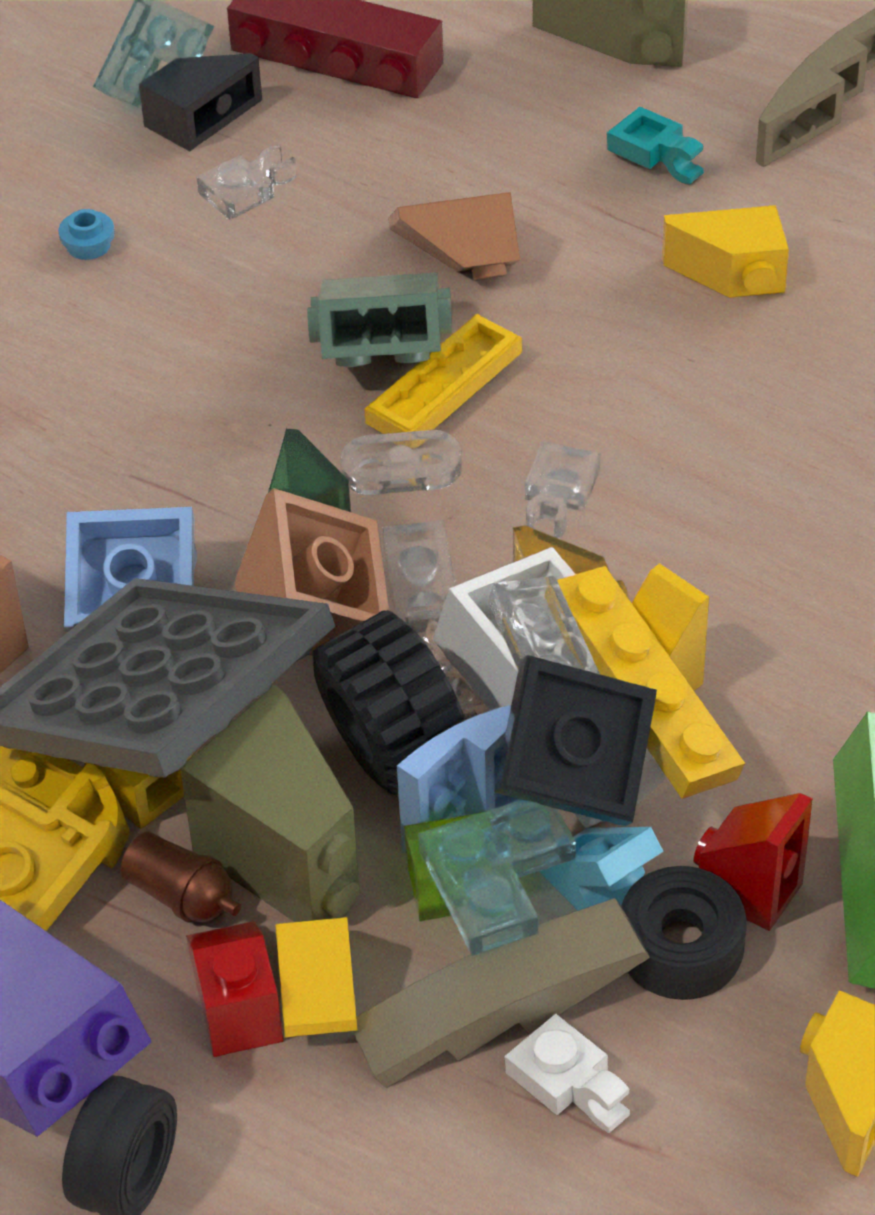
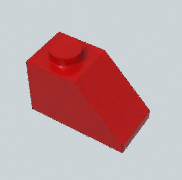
M802 793L734 807L718 829L711 826L705 831L693 857L694 864L698 865L700 869L716 874L733 887L743 903L748 921L768 931L772 929L803 885L813 798Z
M255 921L186 935L213 1057L283 1042L278 993L264 937Z

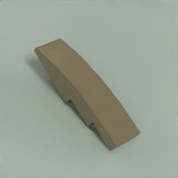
M875 8L829 38L806 57L779 87L759 118L756 163L764 167L841 123L843 102L864 91L865 72L875 67Z
M614 898L539 924L482 948L412 983L356 1016L357 1030L353 1031L374 1078L385 1088H388L446 1050L459 1061L517 1023H520L530 1034L554 1014L560 1015L649 959L650 956L621 905Z

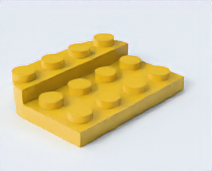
M0 746V900L47 931L100 863L113 869L129 838L130 829L122 808L105 775L94 764L86 763L82 767L69 759L55 758L50 755L19 749H8Z

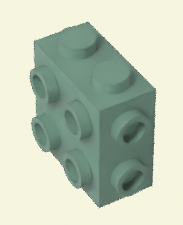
M438 272L323 280L319 295L311 297V307L307 309L310 343L320 342L322 359L336 358V365L342 367L366 365L371 363V356L394 354L395 361L400 363L426 361L430 359V352L441 351V334L452 333L450 288H439Z

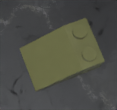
M533 0V27L630 64L678 67L683 65L688 0Z

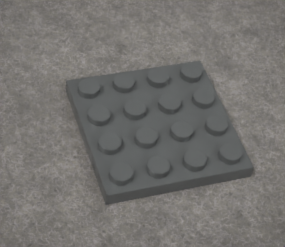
M134 578L0 687V746L166 778L169 774L181 769L185 765L187 758L209 738L226 729L230 720L254 698L266 693L271 688L272 682L290 666L311 653L313 646L335 627L329 605L320 602Z

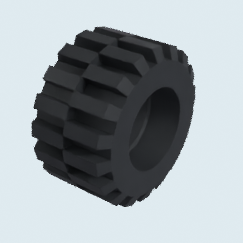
M389 610L377 613L313 650L312 658L315 681L332 721L364 771L373 781L392 795H399L397 765L435 736L466 721L447 676L428 646L409 624Z

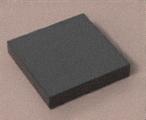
M526 655L519 663L494 792L622 826L633 823L657 690Z

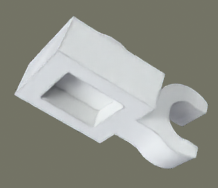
M554 1014L504 1056L506 1074L556 1115L573 1102L598 1127L608 1133L630 1115V1110L620 1103L629 1094V1088L619 1077L608 1071V1055L557 1014Z

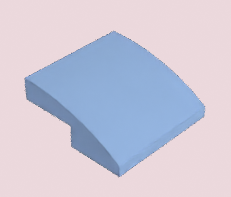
M511 705L482 713L449 728L416 749L397 765L402 851L419 863H425L466 823L485 836H488L524 801L494 792Z

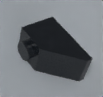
M252 53L174 59L139 83L144 127L190 152L263 100L259 57Z

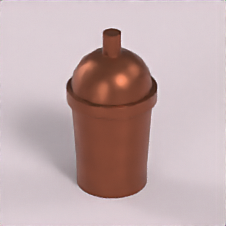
M149 831L138 835L128 846L121 862L120 871L122 878L172 909L176 917L185 922H206L217 918L224 911L233 916L239 914L241 904L231 899L232 882L219 860L209 855L201 856Z

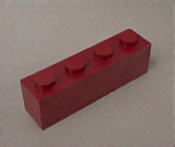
M233 0L227 7L231 51L243 54L252 53L262 59L418 99L444 63L442 20L362 0Z

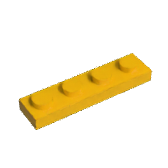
M606 566L550 582L544 600L594 673L657 690L647 749L681 799L738 780L745 762Z

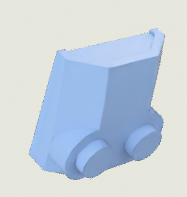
M192 507L67 512L65 631L69 632L134 578L194 586V568L197 562V551L195 546V517Z

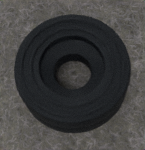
M671 866L644 875L628 890L621 907L650 956L649 959L628 971V974L636 983L656 995L671 999L687 1000L710 995L723 988L734 977L743 960L747 919L743 903L729 883L716 874L704 869L690 866ZM684 921L695 925L700 930L701 936L690 943H676L669 940L662 930L670 923Z
M110 1076L92 1091L75 1120L65 1151L62 1169V1188L67 1201L78 1208L101 1215H141L157 1192L172 1154L177 1129V1106L174 1097L163 1089L141 1084L136 1080L123 1076Z

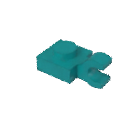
M641 106L606 132L608 151L648 169H651L661 161L667 167L669 173L681 183L691 184L704 173L703 167L691 162L693 158L703 151L704 145L695 138L683 137V124Z

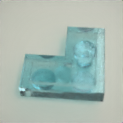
M134 0L93 87L110 97L139 108L141 104L139 83L154 74L161 61L170 63L176 58L201 57L215 26L162 0Z
M520 800L419 833V851L471 956L538 934V915L518 878L576 859V841L558 809L536 802Z

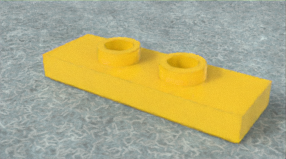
M478 314L474 315L441 343V351L431 352L430 359L416 364L364 408L365 424L412 449L522 353V337Z

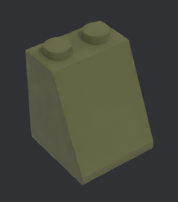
M272 685L266 693L254 701L226 729L217 734L180 769L192 851L201 856L209 855L219 860L229 878L294 922L332 919L333 917L340 918L351 909L360 892L353 806L285 692L279 687Z

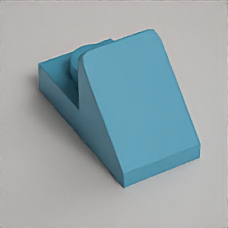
M589 827L534 862L540 873L578 911L614 898L621 905L628 890L645 874L642 865L664 851L652 827Z

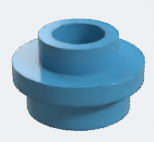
M81 209L67 216L60 223L58 233L61 244L67 248L71 256L77 259L91 260L101 257L110 249L115 230L113 221L108 215L92 209Z

